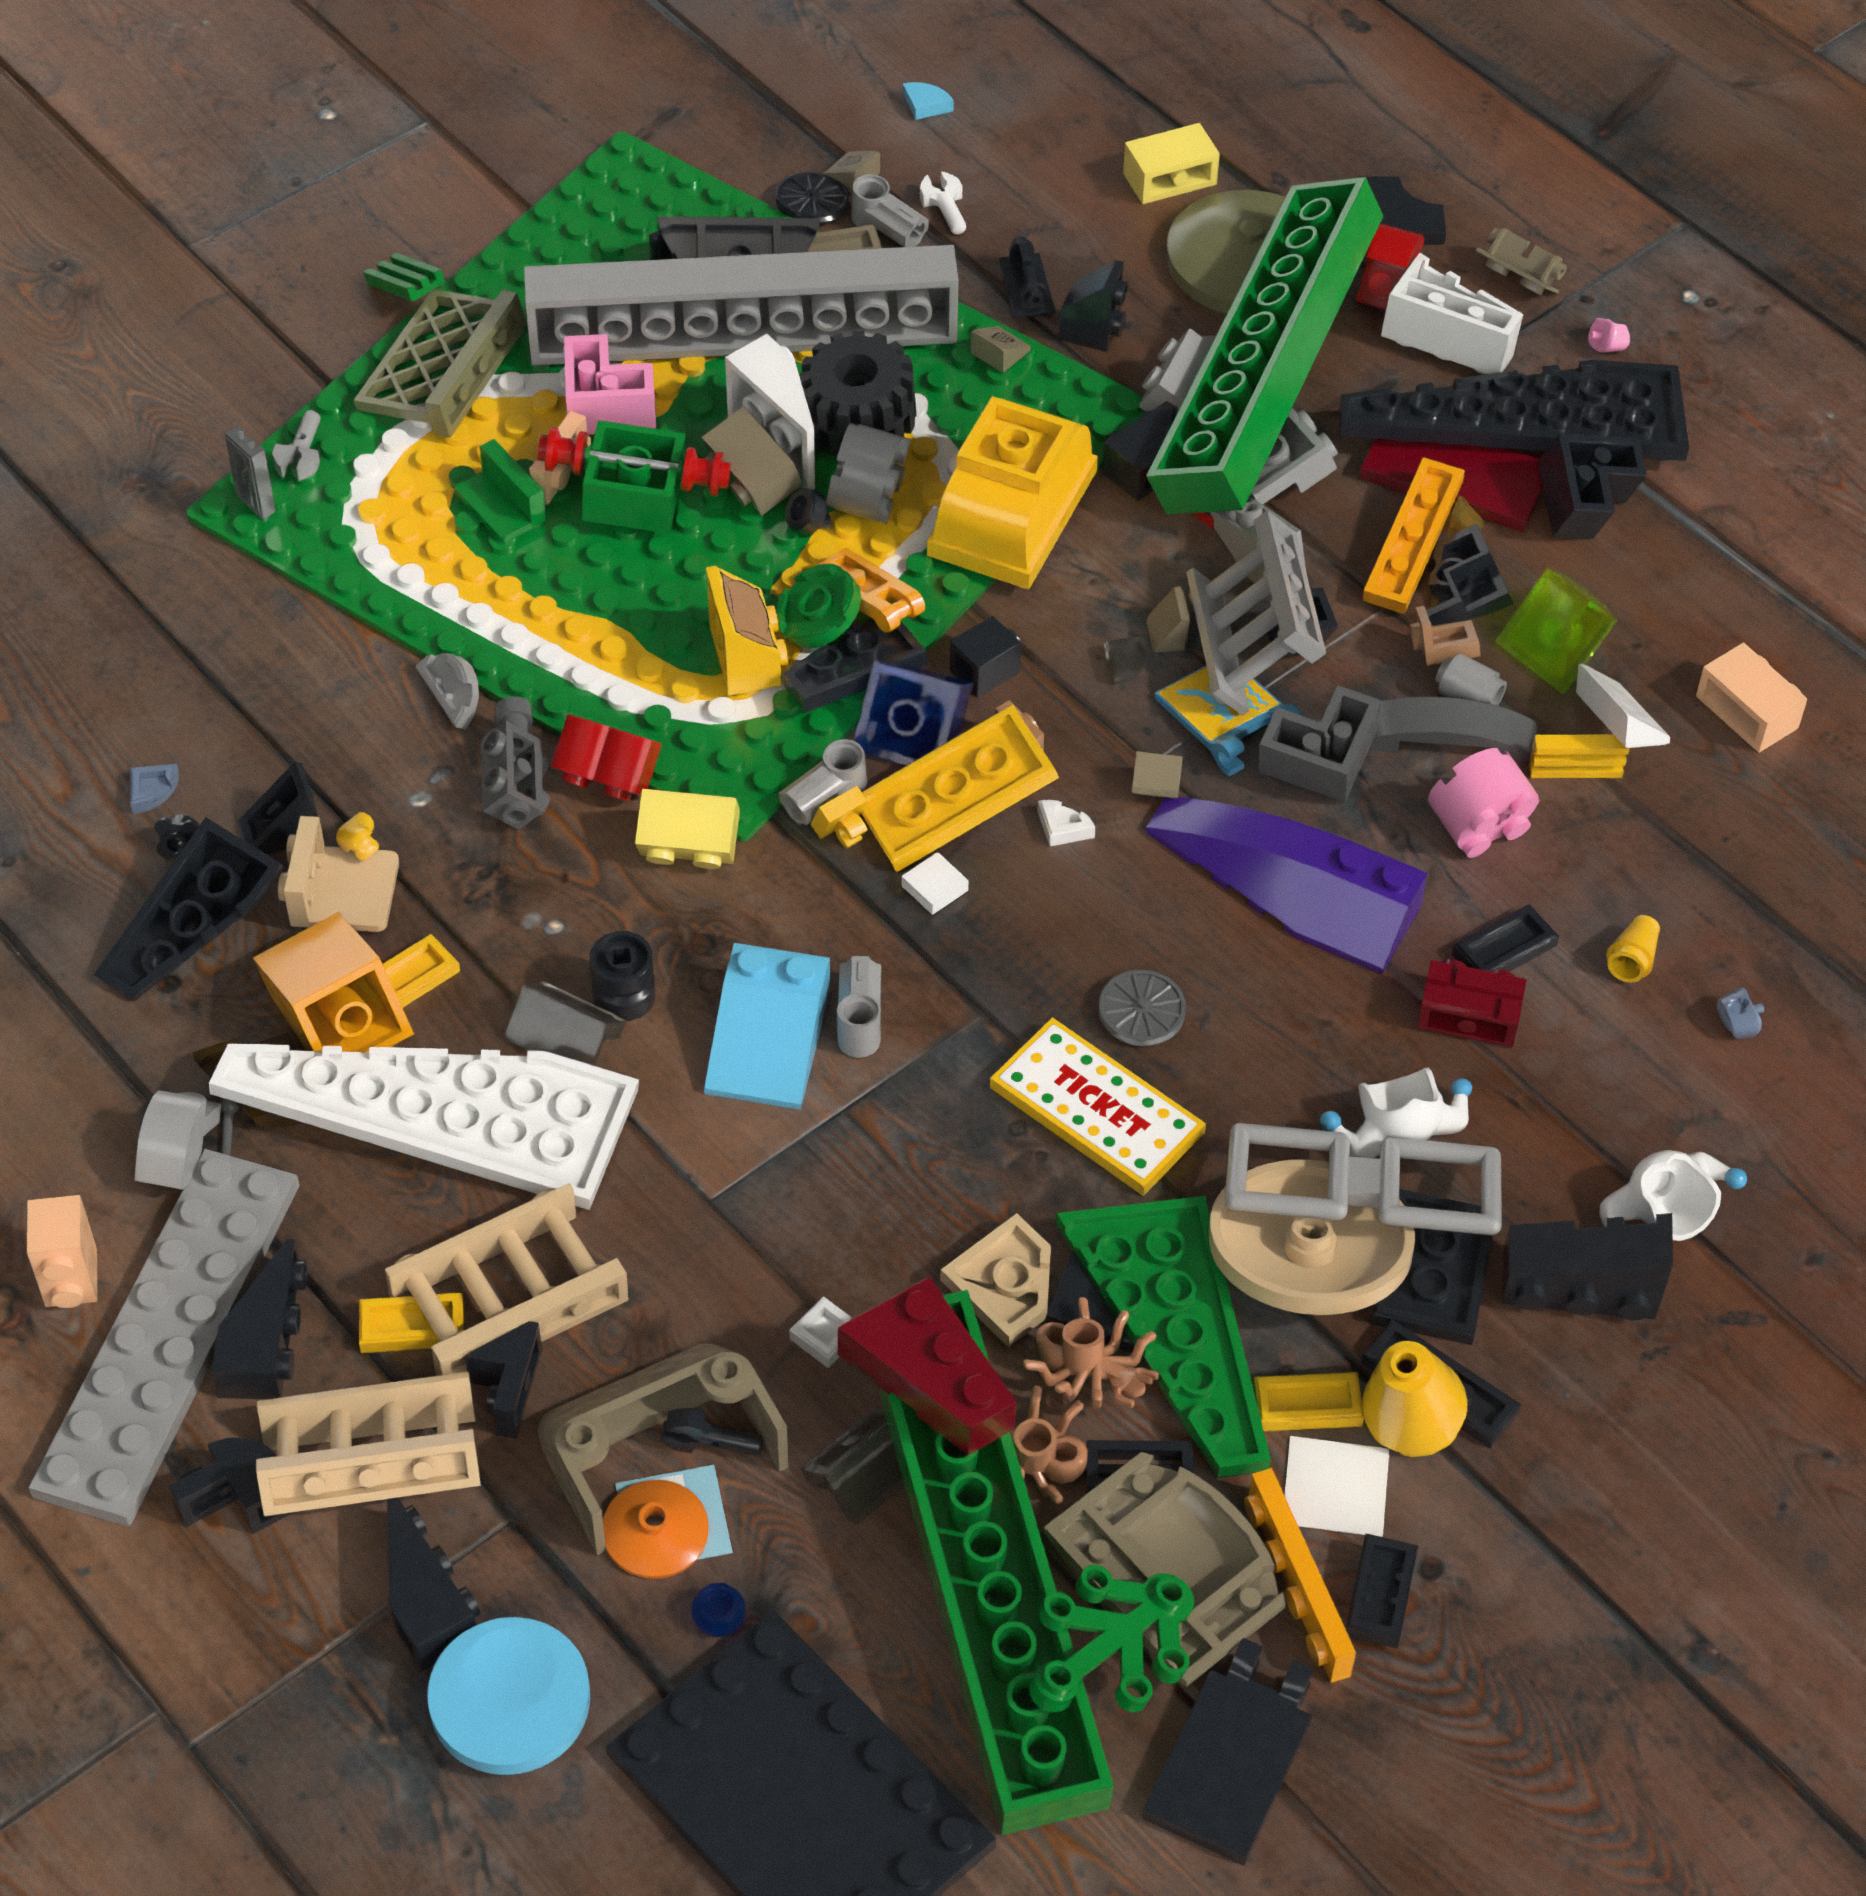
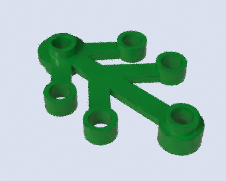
M1089 1565L1084 1568L1076 1582L1078 1595L1084 1601L1093 1604L1107 1599L1138 1606L1128 1614L1075 1606L1074 1601L1068 1595L1061 1592L1050 1593L1042 1603L1038 1616L1040 1622L1046 1628L1052 1631H1062L1069 1628L1100 1633L1098 1637L1065 1662L1059 1660L1049 1661L1038 1668L1030 1682L1029 1693L1033 1702L1045 1711L1060 1712L1065 1710L1078 1691V1681L1118 1651L1120 1683L1115 1690L1116 1702L1122 1709L1128 1712L1143 1710L1152 1696L1153 1688L1150 1681L1143 1676L1142 1633L1153 1624L1156 1625L1158 1653L1152 1662L1154 1675L1164 1683L1173 1684L1182 1679L1189 1667V1657L1180 1647L1179 1623L1184 1622L1190 1616L1194 1608V1596L1189 1586L1174 1575L1167 1573L1155 1574L1142 1584L1113 1579L1110 1572L1099 1565ZM1087 1580L1096 1581L1100 1584L1101 1589L1092 1587ZM1163 1595L1169 1597L1172 1601L1166 1599ZM1050 1607L1060 1609L1064 1616L1055 1615ZM1163 1659L1173 1661L1178 1669L1168 1667ZM1051 1678L1058 1680L1063 1685H1058L1051 1680ZM1126 1688H1134L1141 1697L1137 1698L1130 1695Z

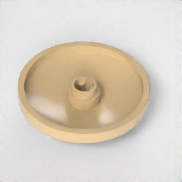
M1284 1160L1258 1166L1247 1171L1246 1191L1327 1199L1329 1162L1319 1160ZM1226 1187L1220 1192L1213 1205L1209 1226V1246L1216 1265L1223 1275L1242 1292L1278 1309L1310 1315H1333L1357 1311L1378 1303L1394 1292L1403 1282L1411 1267L1415 1244L1414 1228L1383 1224L1378 1217V1208L1348 1205L1347 1214L1341 1220L1236 1211L1229 1209L1225 1204ZM1399 1199V1206H1404Z

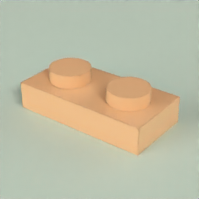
M570 411L558 427L561 437L575 439L579 431L587 432L586 416ZM589 436L587 442L588 446L591 445V438ZM537 459L529 469L530 477L543 489L544 501L547 505L558 490H563L566 487L572 471L570 465L557 464L553 472L545 471V462L538 461Z

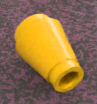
M1647 915L1635 917L1608 948L1606 953L1608 969L1617 979L1629 983L1637 982L1652 971L1658 934L1660 932V926L1654 918Z

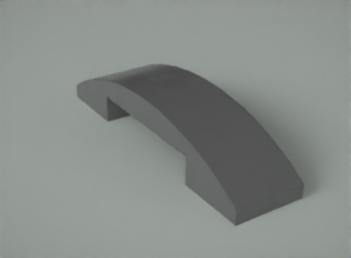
M1449 697L1391 699L1381 701L1379 729L1369 751L1398 753L1400 741L1498 748L1502 755L1504 750H1506L1514 761L1529 762L1534 737L1537 735L1536 721L1520 713L1479 701Z

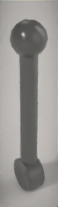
M222 1098L220 1103L224 1118L221 1153L231 1156L234 1113L238 1111L239 1106L232 1100Z

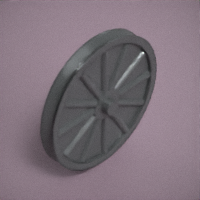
M1131 970L1121 973L1112 978L1100 994L1099 1017L1103 1026L1112 1036L1127 1044L1152 1046L1163 1043L1177 1034L1185 1020L1186 1000L1182 990L1172 979L1155 971Z

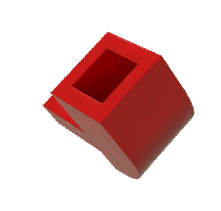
M1385 224L1379 225L1366 256L1368 261L1355 300L1357 304L1386 311L1391 291L1417 255L1422 251L1425 241L1422 234Z

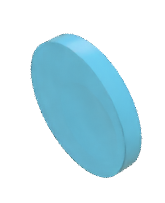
M521 1617L498 1618L480 1623L466 1630L445 1648L434 1665L430 1676L428 1706L435 1733L452 1756L478 1771L497 1775H512L529 1772L549 1764L574 1743L583 1729L588 1716L590 1685L587 1668L581 1654L575 1645L560 1631L548 1624L533 1619Z

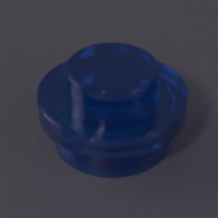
M713 1583L704 1587L695 1596L691 1608L692 1619L696 1627L704 1634L713 1637H723L734 1633L741 1627L746 1616V1605L743 1596L735 1588L725 1583Z

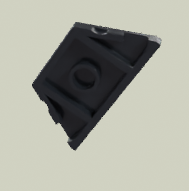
M657 217V230L673 259L808 252L820 226V218Z

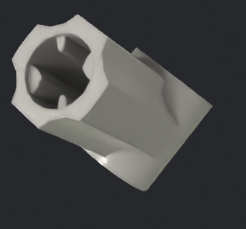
M874 174L858 177L854 181L852 191V222L857 227L874 224L875 229H878L903 247L917 246L928 230L929 219L890 194V186L883 177Z
M847 739L836 740L830 743L824 750L823 761L779 793L780 803L786 809L789 817L799 826L801 824L808 825L812 822L818 808L856 786L859 787L861 792L865 791L867 787V774L863 748L857 742Z
M852 956L850 960L840 963L837 1043L844 1054L850 1057L862 1058L875 1053L881 1042V964L875 963L869 956Z

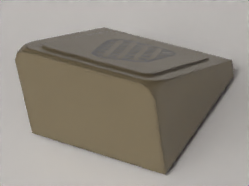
M878 151L847 152L823 174L843 183L848 192L852 194L854 181L858 177L867 174H880V153Z
M999 326L980 328L971 333V354L1002 373L1031 350L1030 345Z

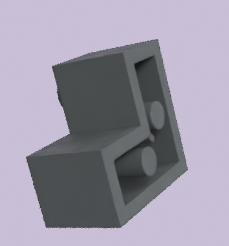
M1337 685L1321 722L1277 707L1259 744V773L1345 803L1379 729L1381 700Z

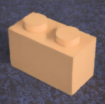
M1744 642L1704 666L1696 697L1758 753L1799 728L1807 698L1794 684L1789 683L1769 665L1765 658L1757 655Z
M73 1195L28 1200L27 1254L45 1307L73 1308L81 1303L97 1302V1247L81 1196Z

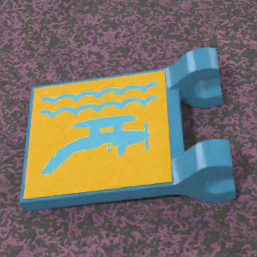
M1207 665L1155 692V700L1210 750L1218 767L1227 776H1231L1244 769V763L1236 756L1244 752V745L1239 739L1269 724L1277 707L1303 716L1298 707L1293 704H1282L1255 679L1244 685L1249 711L1243 716L1228 704L1225 706L1219 704L1213 698L1208 688L1210 679Z

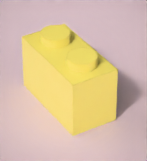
M1197 123L1125 142L1123 174L1143 205L1217 185L1220 153L1202 125Z
M642 789L635 840L639 854L646 856V860L651 863L663 865L673 864L674 859L693 860L694 866L704 869L721 868V863L733 864L740 814L737 799Z

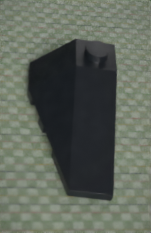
M205 817L94 975L136 1001L255 908L284 866Z

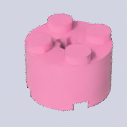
M1489 748L1462 760L1452 768L1456 774L1452 780L1445 785L1442 779H1440L1430 791L1428 797L1430 806L1457 846L1469 858H1474L1484 853L1490 847L1491 841L1505 836L1508 840H1513L1523 835L1531 826L1527 818L1539 803L1538 794L1511 755L1506 750H1504L1502 755L1498 748Z

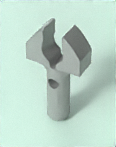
M314 411L304 413L292 444H275L272 456L275 469L282 479L286 474L287 466L300 458L296 467L298 481L308 478L317 471L320 464L318 450L310 449L321 419L318 413Z

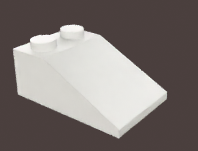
M765 334L725 357L728 417L744 406L794 462L803 483L801 487L815 490L814 426L795 359L787 347L780 346L768 334Z

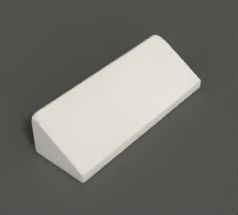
M1579 664L1576 693L1626 748L1666 745L1670 742V736L1619 682L1587 665Z

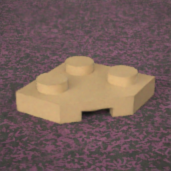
M1016 1213L942 1268L940 1281L953 1293L968 1290L975 1315L1007 1347H1010L1046 1319L1051 1245Z

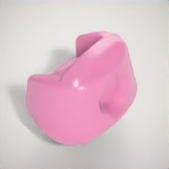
M1596 318L1590 328L1588 341L1593 349L1601 353L1623 351L1629 346L1630 335L1625 324L1614 323L1609 319Z

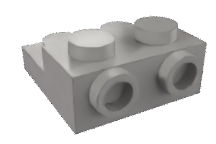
M1293 408L1291 409L1250 494L1252 498L1262 505L1292 484L1302 493L1338 469L1333 460V457L1338 454L1336 448L1325 433L1319 436L1316 435L1317 429L1303 409L1298 413Z

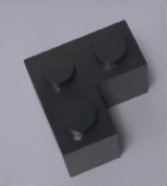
M1558 434L1538 461L1553 537L1593 539L1615 512L1613 502L1626 503L1647 476L1639 438Z

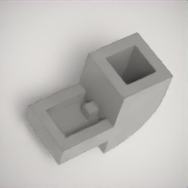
M158 1090L152 1097L142 1121L137 1145L134 1181L182 1190L189 1185L196 1164L202 1155L203 1136L220 1123L221 1103L206 1101L205 1096L199 1093H172Z

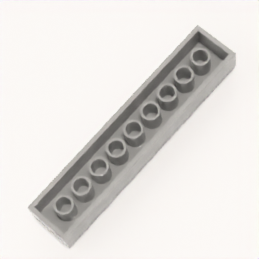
M954 245L524 267L525 303L532 365L565 364L564 336L608 334L610 361L730 355L765 334H768L780 346L787 347L790 352L812 351V348L819 342L826 345L831 343L830 336L841 333L843 337L853 336V331H865V336L872 337L875 333L886 335L887 344L897 341L901 346L957 343L959 280Z

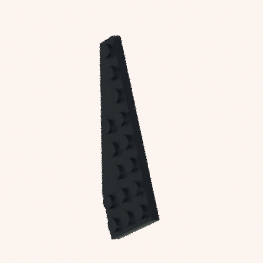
M1593 359L1579 361L1578 368L1561 370L1557 364L1543 366L1542 373L1532 375L1519 374L1517 370L1457 378L1454 379L1453 386L1435 388L1432 382L1417 384L1416 391L1398 393L1391 391L1390 388L1342 394L1339 403L1340 436L1359 439L1376 438L1401 442L1417 441L1440 443L1443 445L1458 444L1483 446L1486 448L1499 447L1546 451L1558 434L1639 438L1643 458L1661 461H1686L1689 451L1681 382L1677 365Z

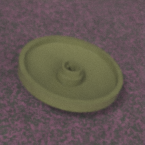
M1232 190L1206 196L1185 208L1172 223L1167 238L1166 262L1170 275L1177 286L1199 304L1228 314L1286 197L1258 190Z

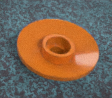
M647 1480L627 1487L611 1501L603 1517L606 1551L609 1557L625 1572L644 1579H664L687 1570L701 1556L709 1535L708 1516L699 1498L686 1487L667 1480ZM652 1516H660L665 1519L663 1523L657 1526H651L645 1522L647 1518Z

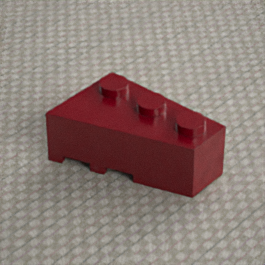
M930 1277L838 1327L837 1355L849 1365L854 1363L876 1380V1385L889 1395L891 1393L895 1394L916 1410L917 1417L967 1455L974 1453L1014 1430L1016 1400Z

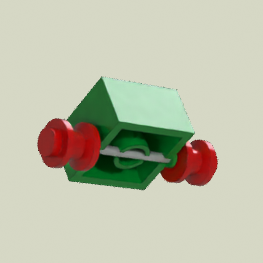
M598 420L592 446L587 445V432L579 431L575 439L561 437L558 427L552 426L548 435L541 434L538 445L537 460L545 462V471L553 472L557 464L571 466L574 475L581 476L584 465H587L583 481L582 521L670 534L681 480L683 492H689L693 485L697 484L708 486L710 496L717 497L720 488L728 489L731 473V462L724 461V452L717 451L712 459L698 458L696 449L688 447L685 456L686 433Z

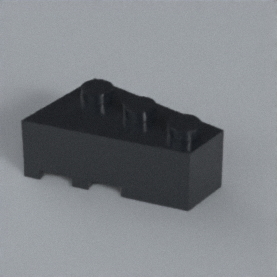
M1672 1213L1656 1214V1223L1625 1225L1623 1217L1607 1218V1227L1576 1229L1574 1220L1510 1225L1503 1250L1502 1304L1516 1305L1525 1310H1538L1541 1308L1567 1310L1576 1315H1590L1593 1313L1617 1315L1627 1320L1656 1319L1673 1267Z

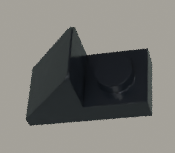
M528 1321L474 1350L465 1358L470 1383L490 1387L486 1410L488 1414H493L496 1435L517 1439L542 1353L540 1328L537 1322Z

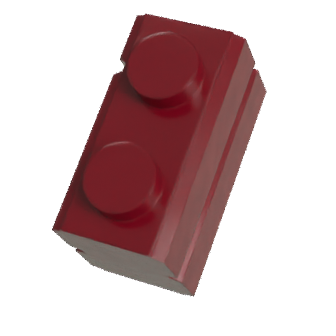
M1453 959L1442 962L1430 960L1417 1028L1513 1047L1527 979L1515 977L1513 973L1504 969L1485 971L1470 968L1463 962Z

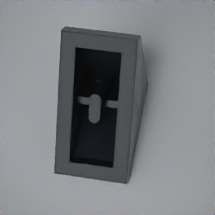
M295 761L239 819L245 841L267 855L287 849L288 837L290 834L296 835L300 816L318 817L314 796L303 764Z

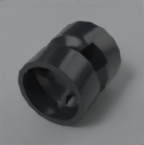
M615 931L602 936L591 948L589 959L595 1006L602 1015L615 1021H632L641 1018L651 1010L655 1003L656 989L653 974V951L648 941L630 931Z

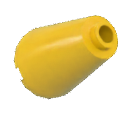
M1413 1341L1398 1342L1385 1351L1368 1380L1362 1397L1365 1424L1375 1441L1383 1447L1386 1446L1391 1450L1400 1452V1455L1411 1458L1433 1455L1449 1446L1457 1437V1433L1462 1427L1468 1411L1466 1392L1458 1375L1427 1348Z

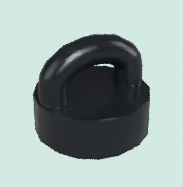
M801 488L790 497L786 507V521L791 529L803 534H811L817 531L818 528L826 530L832 526V519L826 512L827 502L823 494L810 488Z

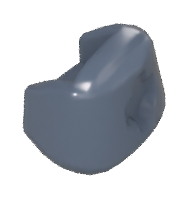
M1737 988L1717 1000L1718 1014L1725 1027L1731 1031V1034L1736 1039L1753 1038L1761 1031L1762 1020L1759 1013L1764 1012V1006L1762 1003L1753 1005L1745 988Z

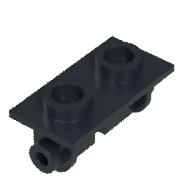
M1022 236L1016 237L1009 247V256L999 257V264L1014 318L1055 314L1056 310L1040 253H1034V246L1030 240Z

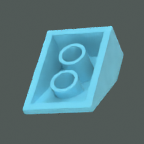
M734 943L723 982L704 1094L801 1110L830 995V958Z

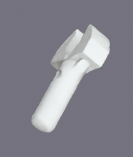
M941 172V186L944 190L942 192L931 185V180L926 175L920 185V201L923 207L938 206L951 232L955 235L962 234L966 230V223L955 203V200L962 199L963 186L960 180L949 173Z

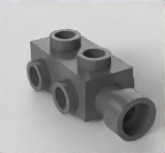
M513 696L506 697L496 704V728L488 731L481 739V787L483 812L519 830L534 818L542 815L549 805L550 795L547 791L543 790L542 776L548 768L549 759L546 755L542 754L541 739L528 733L533 724L531 703L524 698Z

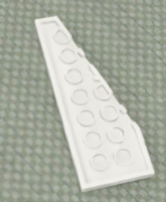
M228 1044L209 1082V1090L212 1095L535 1194L545 1190H555L570 1183L574 1190L575 1206L587 1210L591 1208L639 1086V1079L546 1051H527V1056L500 1055V1050H481V1055L448 1054V1049L369 1047V1052H342V1046H323L322 1051H292L289 1045Z

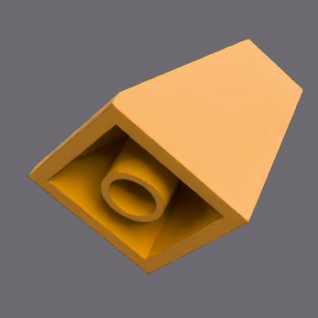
M339 912L253 957L270 996L307 1051H322L323 1046H342V1052H369V1047H392L414 1034L380 957ZM364 976L367 980L366 984L376 993L384 1007L380 1009L355 981Z

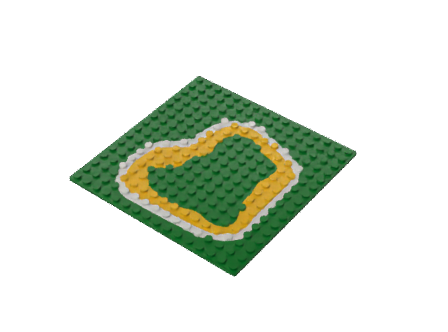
M621 131L614 134L437 290L495 300L502 290L517 292L527 323L524 267L650 260L649 234L658 231V216L719 217V210L727 209L728 215H734L735 208L743 207L746 213L751 212V205L759 204L763 218L791 217L641 139ZM958 302L957 343L902 346L904 348V355H909L912 361L917 416L915 417V427L912 433H904V437L911 439L905 463H898V465L906 467L899 492L894 491L893 496L888 497L894 499V503L887 524L827 507L826 512L832 519L831 528L826 530L818 528L817 531L811 534H803L791 529L786 521V507L790 497L796 491L761 516L750 503L744 507L734 496L729 485L728 489L720 488L719 494L716 497L710 496L708 486L694 484L689 492H683L682 480L670 534L582 521L583 481L587 465H584L582 475H574L573 471H571L566 487L563 490H558L548 505L545 504V522L506 543H501L455 494L454 486L482 471L479 446L492 439H495L530 476L529 469L537 459L541 434L548 435L551 426L559 427L567 416L565 364L532 365L527 323L519 338L450 438L435 435L430 423L356 410L353 400L420 307L419 305L260 444L265 450L275 513L262 519L236 496L232 472L230 471L187 509V517L194 525L424 658L430 654L436 656L442 653H449L463 657L474 669L478 679L479 691L498 702L506 697L513 696L528 700L532 705L533 722L558 737L561 736L567 714H571L661 743L662 746L648 789L736 798L740 808L736 840L746 842L782 806L779 793L823 761L825 748L836 740L846 739L906 674L805 713L785 688L783 673L811 653H805L799 646L791 644L779 630L774 633L776 640L784 639L788 655V666L781 667L782 686L728 695L709 626L706 567L716 566L761 588L766 606L774 605L776 609L779 596L785 588L790 590L797 583L794 578L798 574L848 548L920 593L925 602V611L914 618L907 616L901 621L925 648L927 653L997 580L927 556V540L935 528L936 517L943 494L956 469L957 453L991 397L1006 399L1086 425L1090 430L1092 454L1098 456L1097 472L1095 475L1102 469L1104 442L1113 433L1122 431L1137 421L1146 411L1138 406L1143 395ZM439 305L432 314V317L454 310L455 308ZM486 313L477 314L467 318L469 323L483 319ZM459 321L440 328L439 331L441 334L462 327L463 324ZM999 326L1030 345L1031 350L1002 373L971 354V333L974 330ZM432 331L416 337L412 344L415 345L436 336ZM468 339L449 345L450 352L463 347ZM441 348L419 358L421 362L443 355L444 352ZM812 351L791 352L795 359L799 377L800 373H802L801 364L805 356H813ZM728 355L610 361V365L652 363L656 429L686 433L685 456L688 447L696 449L698 458H704L709 454L702 436L728 418L725 357ZM414 359L396 365L393 373L416 365ZM449 366L428 374L430 380L444 375ZM419 377L399 386L403 391L425 381L423 377ZM393 387L377 393L374 398L382 399L395 394L396 391ZM429 395L408 402V404L425 407L424 402ZM307 411L318 413L321 419L310 449L318 450L320 464L317 471L308 478L298 481L296 471L300 460L298 458L287 466L286 474L282 479L274 466L272 452L275 444H292L304 413ZM588 434V436L591 438L590 446H592L595 434ZM814 443L815 491L823 494L827 502L831 477L835 475L838 464L837 456L830 454V446L820 449ZM859 610L851 625L854 622L862 625L871 617ZM844 633L834 641L823 646H833L844 638Z

